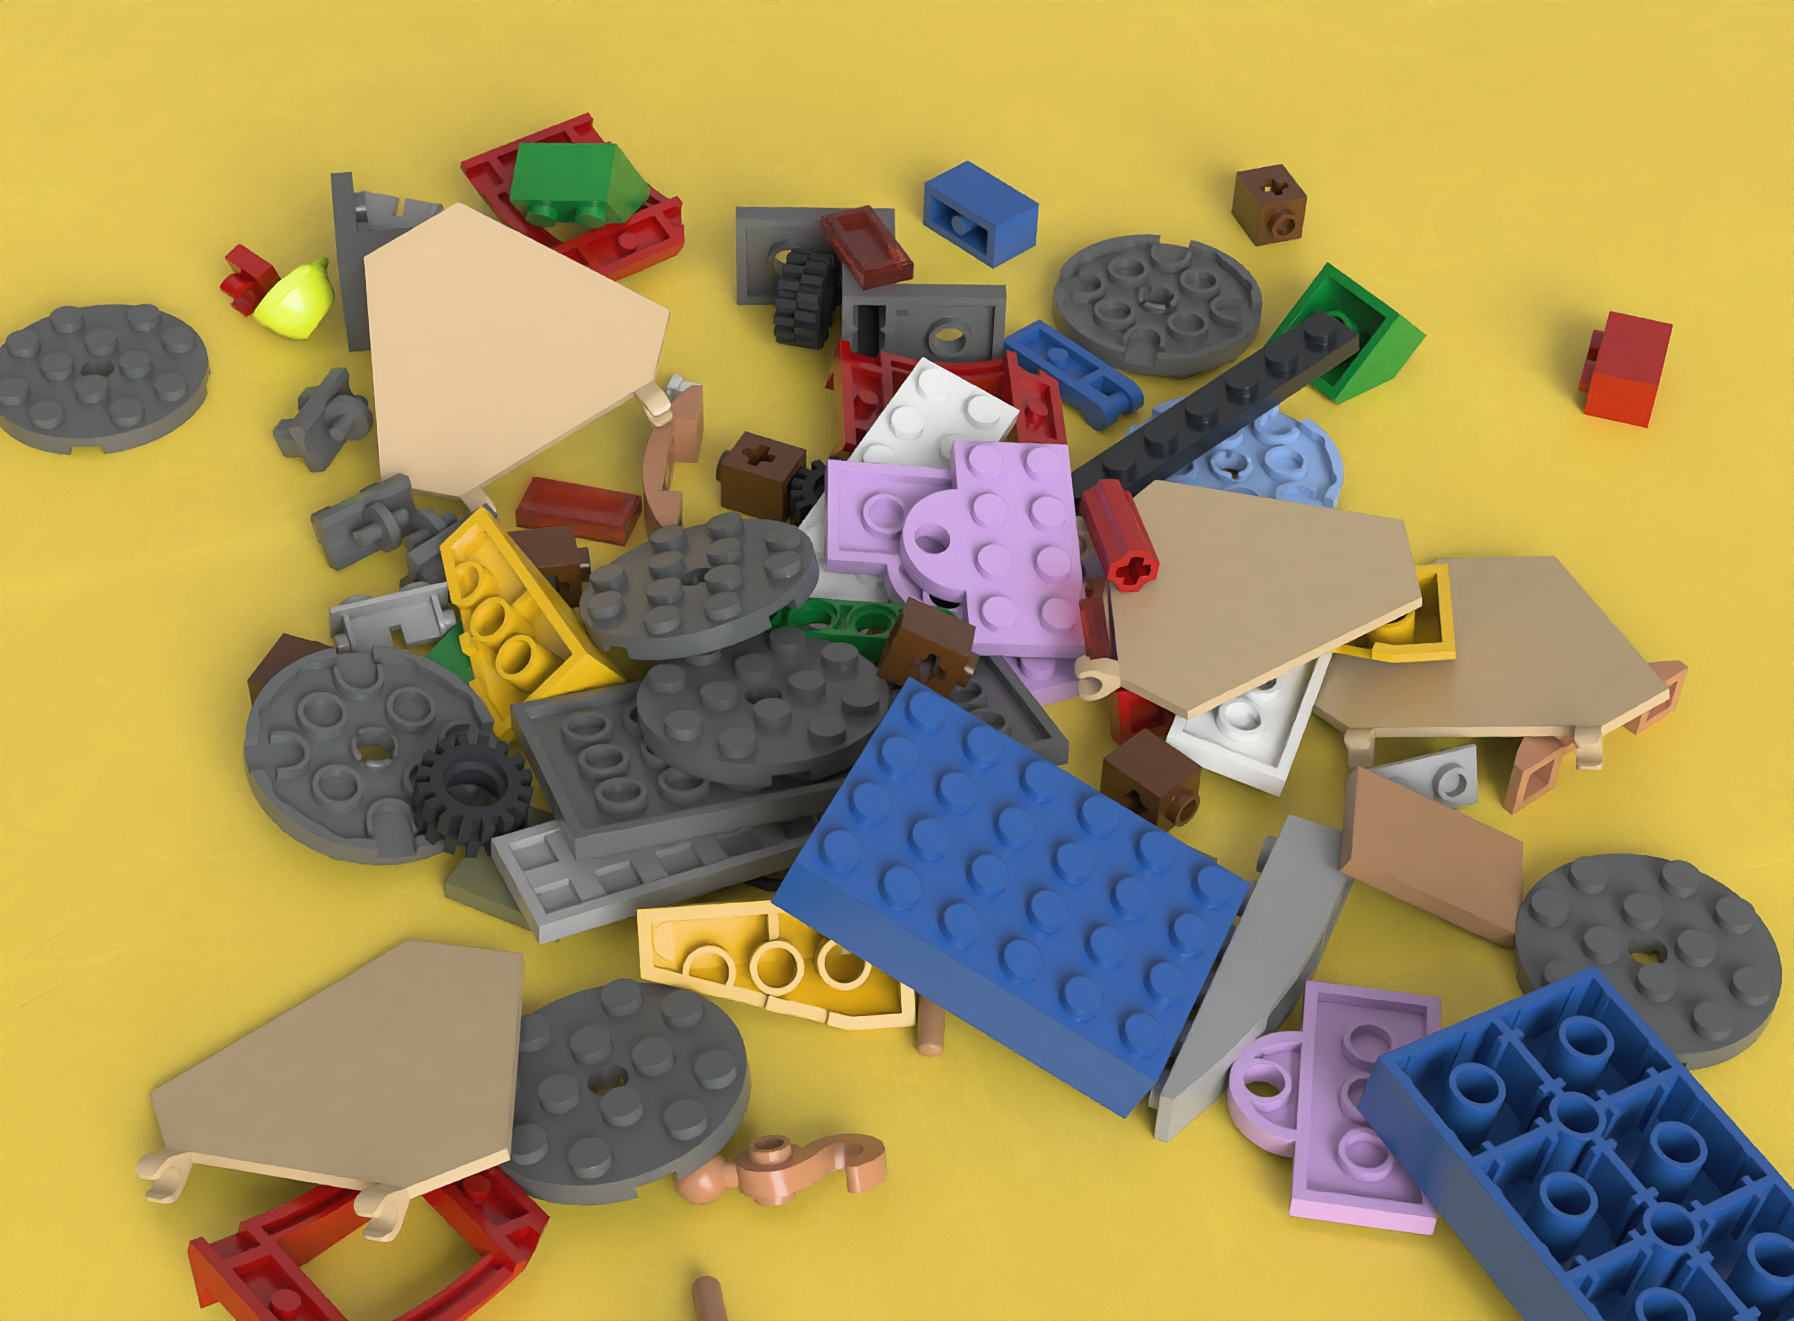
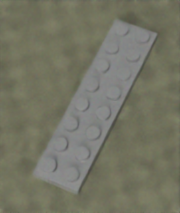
M825 812L806 815L796 821H776L745 827L735 833H715L680 840L678 843L670 846H650L619 852L605 859L589 858L575 861L557 821L553 820L491 838V857L538 944L541 945L637 915V909L664 907L790 868Z

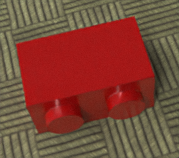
M1610 311L1605 330H1593L1587 358L1584 363L1578 391L1588 393L1583 414L1648 428L1673 324Z

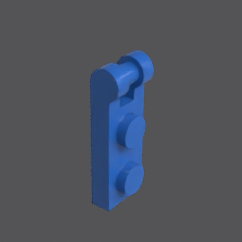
M1040 319L1004 338L1003 356L1006 350L1015 352L1018 365L1027 372L1036 375L1038 370L1041 369L1056 379L1059 383L1060 397L1084 413L1087 423L1097 431H1103L1117 421L1119 414L1124 416L1130 415L1143 407L1144 395L1134 381Z

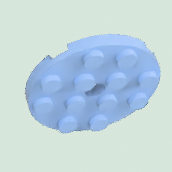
M1187 396L1170 400L1152 408L1151 418L1139 426L1133 424L1125 437ZM1278 404L1164 481L1336 509L1340 500L1344 467L1338 448L1322 428L1308 417L1300 423L1280 413V404ZM1221 469H1234L1237 473V479H1232L1230 472Z

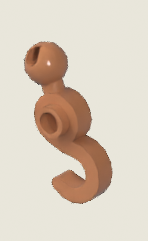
M859 1133L831 1135L814 1140L803 1148L797 1144H791V1140L786 1136L766 1135L750 1141L748 1148L739 1153L736 1159L724 1160L719 1154H716L706 1164L682 1180L678 1181L674 1173L672 1179L678 1194L691 1204L705 1205L716 1201L725 1189L739 1188V1191L744 1195L753 1197L757 1204L776 1206L792 1201L796 1197L797 1192L815 1184L825 1175L835 1170L846 1169L847 1189L850 1193H862L877 1187L885 1181L888 1173L885 1146L881 1140L870 1135Z

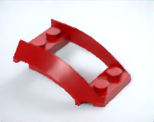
M589 112L461 162L460 169L503 225L615 282L677 256L684 246V224L682 225L681 215L683 202L678 196L670 199L665 197L648 183L647 185L650 187L649 198L625 223H610L566 242L560 241L545 228L529 223L509 200L519 143L612 144L610 141L604 142L592 126L594 119Z
M839 339L825 388L834 390L837 441L829 457L839 456L841 461L848 460L849 456L852 455L920 360L881 350L876 358L850 351V341ZM1006 350L1003 358L981 362H933L1020 410L1015 425L1007 435V442L1068 445L1058 381L1041 369L1038 370L1036 375L1027 372L1018 365L1015 352Z
M498 1165L421 1195L466 1240L482 1259L433 1297L392 1321H465L525 1270L547 1228L550 1216ZM319 1184L274 1209L241 1221L238 1233L210 1244L203 1236L191 1240L187 1254L200 1308L202 1309L220 1302L236 1321H348L299 1267L308 1263L371 1220L369 1217L358 1216L354 1211V1201L361 1191Z

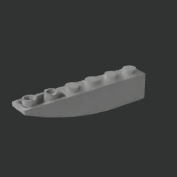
M1288 814L1278 838L1270 835L1266 837L1256 867V872L1261 873L1258 882L1251 879L1246 880L1250 883V887L1236 914L1241 919L1237 926L1231 925L1215 958V961L1219 962L1220 965L1216 973L1209 971L1193 1007L1199 1011L1194 1021L1187 1018L1172 1049L1171 1056L1177 1058L1172 1070L1163 1068L1157 1083L1151 1089L1148 1106L1158 1110L1154 1133L1155 1139L1167 1143L1211 1106L1227 1090L1232 1064L1255 1039L1277 1032L1290 1016L1304 992L1305 981L1311 980L1317 970L1354 882V878L1339 872L1342 831Z

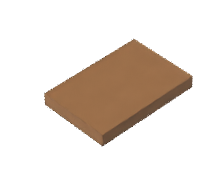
M1358 765L1346 778L1339 872L1510 949L1513 946L1516 919L1523 896V842Z

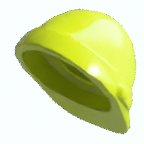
M321 257L303 264L277 282L256 307L252 315L254 319L264 327H268L280 335L296 340H306L325 316L335 299V292L328 280L327 274L329 258Z

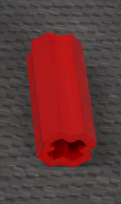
M1100 479L1091 489L1082 492L1079 510L1107 580L1114 582L1119 592H1139L1143 585L1149 581L1156 580L1160 565L1159 559L1131 492L1123 489L1118 479Z

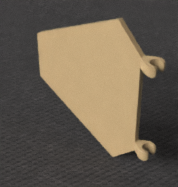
M460 202L450 206L364 257L381 482L401 473L409 476L412 493L461 501L468 514L485 503L497 513L494 504L482 488L634 396L653 427H661L673 419L670 410V400L654 382L671 315L670 310Z
M1154 480L1137 494L1133 500L1160 562L1156 580L1149 581L1143 585L1139 592H1119L1116 584L1109 581L1118 661L1094 654L1083 655L1077 658L1074 667L1075 675L1080 679L1077 683L1078 694L1085 701H1094L1123 687L1190 720L1421 607L1422 595L1404 520ZM1076 516L1078 537L1081 538L1078 540L1080 560H1084L1095 554L1096 550L1083 517Z
M1555 556L1437 559L1433 564L1448 563L1456 659L1391 663L1337 653L1329 662L1311 712L1345 734L1344 742L1346 749H1348V771H1354L1358 765L1366 769L1374 767L1375 738L1574 736L1576 769L1601 770L1603 766V736L1670 699L1668 686Z
M407 940L150 1092L165 1148L144 1154L136 1164V1174L139 1178L155 1180L152 1188L146 1191V1199L164 1204L176 1201L185 1187L193 1163L359 1190L361 1192L354 1201V1211L358 1216L371 1218L369 1225L363 1229L364 1238L379 1242L392 1241L401 1229L410 1199L510 1160L526 965L523 954Z

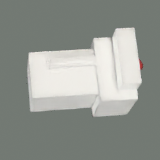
M674 374L666 388L665 394L671 403L691 385L701 384L683 381L680 375Z

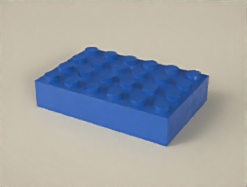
M909 676L795 859L770 903L1125 1119L1157 1083L1250 887V883Z
M1595 965L1377 1057L1358 1103V1111L1524 1321H1794V1189Z

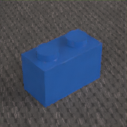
M967 160L925 182L923 225L992 269L1036 246L1039 203Z

